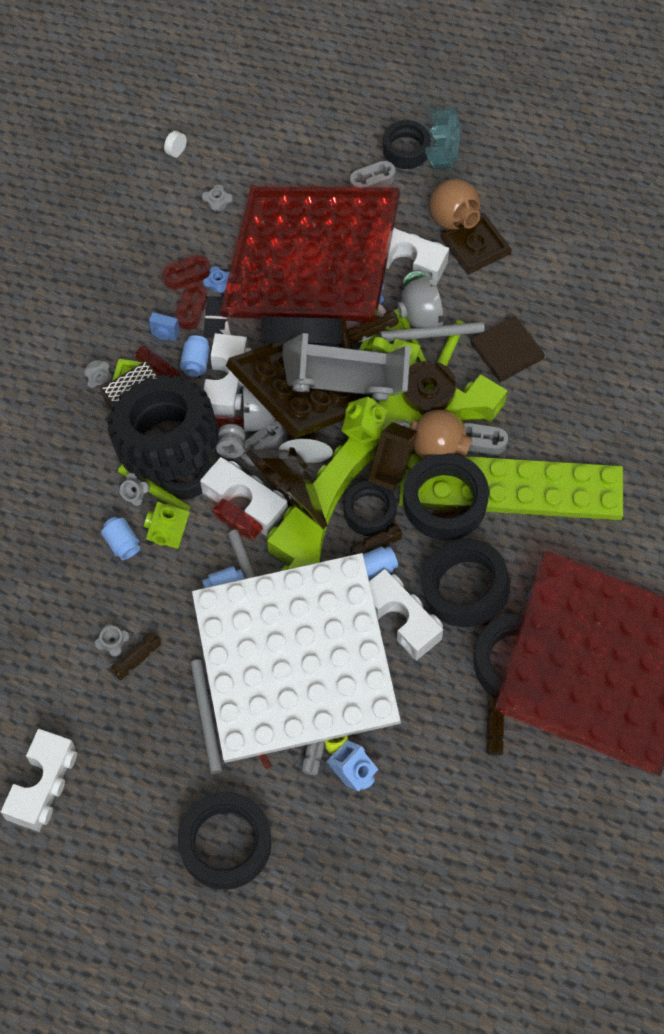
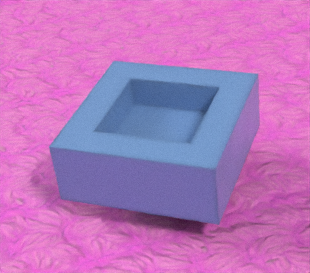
M152 312L149 319L151 334L161 340L170 339L177 341L180 334L178 319Z

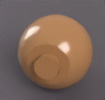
M449 179L440 183L432 192L429 201L430 213L434 221L442 228L447 230L460 229L457 226L462 224L464 228L469 229L479 222L480 198L476 189L467 181Z
M446 410L429 411L422 415L420 421L414 420L411 429L418 431L413 448L421 459L434 454L447 453L466 457L473 439L466 436L465 426L455 414Z

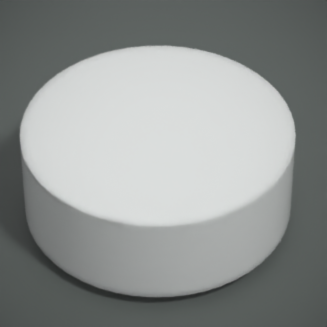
M178 131L171 132L165 140V153L177 158L186 147L187 139L185 134Z

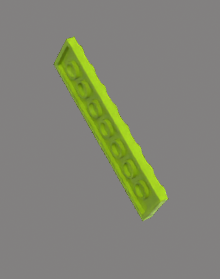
M411 453L405 477L400 484L399 506H403L406 477L413 466L422 460L416 453ZM465 457L474 462L487 479L489 499L486 512L622 520L623 466ZM441 475L427 480L418 492L420 503L424 508L446 509L456 507V509H459L460 506H471L473 503V495L470 488L462 480L453 476Z

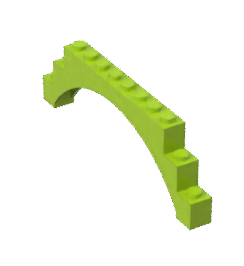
M480 374L475 382L470 381L467 384L464 392L456 388L452 403L444 410L455 414L461 421L485 419L491 423L505 405L508 390ZM427 385L424 390L433 391L435 385ZM402 393L388 396V401L378 402L380 406L387 410L383 430L397 420H404L410 423L411 429L414 420L420 421L422 417L419 411L407 405L402 397ZM348 436V441L344 446L339 445L332 455V461L328 466L323 465L318 471L316 481L313 484L327 526L339 499L349 484L375 458L380 439L359 444ZM290 506L284 514L283 522L279 527H273L267 536L268 552L287 564L281 571L320 563L322 544L327 527L322 529L296 507Z

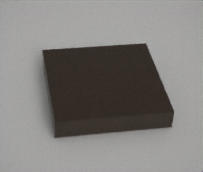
M485 213L480 215L479 222L472 228H464L460 224L457 226L460 229H450L441 233V240L449 248L467 275L510 255L512 251L511 247Z
M516 316L471 339V345L499 382L543 360L545 353Z

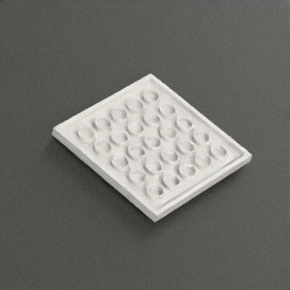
M363 553L192 591L225 763L401 724Z

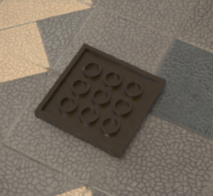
M276 342L230 357L226 364V367L294 439L343 421L350 402L364 397L372 398L371 395L309 388V392L293 391V386L287 384L282 356L283 343L285 342ZM308 343L313 345H321L320 343Z

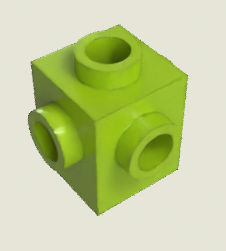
M369 397L350 402L345 412L342 432L359 444L378 440L381 437L387 410L380 406L376 400Z
M157 502L154 512L148 511L144 527L148 528L146 540L153 541L158 545H166L178 549L190 512L176 508L171 504Z

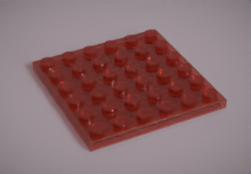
M251 186L220 309L222 317L259 319L261 317L342 319V321L376 322L400 199L399 188Z
M546 550L538 568L495 711L655 775H662L664 767V598Z

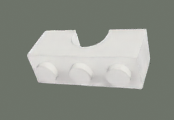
M378 222L365 245L366 261L389 269L394 259L398 257L411 258L414 261L413 271H421L426 276L432 277L433 280L429 281V283L434 286L437 285L448 263V247Z
M215 333L211 351L212 369L228 373L226 377L220 380H205L204 390L210 398L215 417L235 419L236 411L242 409L243 394H240V390L243 384L226 367L228 358L252 350V348H248L247 337Z
M222 457L218 459L200 480L202 493L222 507H225L234 497L242 496L248 498L251 503L244 510L245 521L265 536H268L273 527L278 526L288 510L287 500L282 493L277 490L271 491L264 486V483L254 475L250 477L242 471L237 463L233 461L228 462Z
M384 569L369 581L377 619L379 620L389 612H398L406 618L407 623L397 632V641L416 661L442 640L443 625L440 620L433 614L429 615L423 609L420 599L414 594L410 595L404 589L402 581L395 574L390 575Z
M41 729L37 730L26 757L31 765L43 769V776L40 782L33 787L24 788L13 784L1 810V814L7 821L40 832L43 824H48L53 812V808L50 806L54 797H59L65 785V779H63L67 768L71 769L77 758L76 748L72 740Z

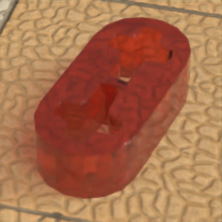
M201 255L192 256L170 264L162 272L164 285L171 290H178L203 281L210 274L209 260ZM199 265L203 270L198 271L195 266ZM175 274L178 279L174 280L170 275Z
M190 283L183 290L176 310V319H178L181 329H195L201 321L208 297L206 288L200 283ZM199 293L200 296H196L195 301L192 302L191 296ZM189 310H191L192 317H189L188 320H184V317H187Z
M220 499L212 509L213 514L218 520L233 530H238L239 534L248 540L254 541L263 530L257 520L225 499Z

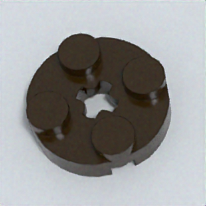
M420 361L409 367L408 391L402 393V397L407 405L419 411L422 415L429 411L446 409L455 397V376L442 363L426 364L427 361ZM423 384H434L433 391L424 390Z

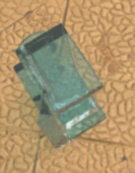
M458 107L431 110V116L436 126H433L430 131L433 138L436 139L435 147H426L425 152L433 169L453 168L454 163L457 162L462 127L457 117Z

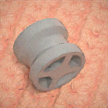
M234 424L222 426L218 434L217 453L228 459L240 457L244 452V429Z

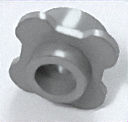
M215 185L211 191L202 194V199L208 202V206L212 210L220 211L232 202V195L227 194L222 185Z
M95 360L86 366L84 375L88 377L87 385L90 388L112 380L113 376L109 373L110 365L108 362Z
M129 473L126 476V481L121 484L119 492L124 500L139 506L143 503L142 498L145 493L149 492L150 487L147 482L139 480L135 473Z
M107 624L100 632L99 638L96 639L95 646L98 650L104 649L110 652V655L113 657L119 656L122 652L123 644L129 640V634L127 631H121L112 624ZM111 638L115 639L114 642H110L109 640Z

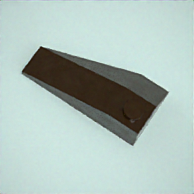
M249 449L246 452L247 456L274 490L282 493L288 502L322 529L327 527L312 478L305 470L308 465L298 454L292 456L286 450Z

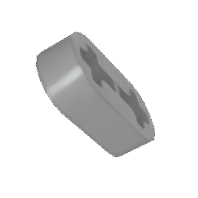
M380 161L358 169L350 176V188L354 193L364 195L389 186L395 180V167L388 161ZM357 180H361L362 182H365V184H361V182H357Z
M274 421L265 429L257 431L243 443L244 452L240 457L247 465L255 466L246 452L249 449L278 450L287 441L285 428L278 421Z
M472 423L464 424L465 432L471 433V438H473L468 451L494 455L500 454L506 449L508 435L503 429ZM493 437H498V445L492 444Z

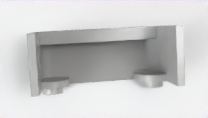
M302 333L283 343L282 356L287 384L293 386V391L309 392V388L364 394L372 395V399L376 401H388V396H395L408 391L411 348L409 346H404L386 354L308 344V334Z

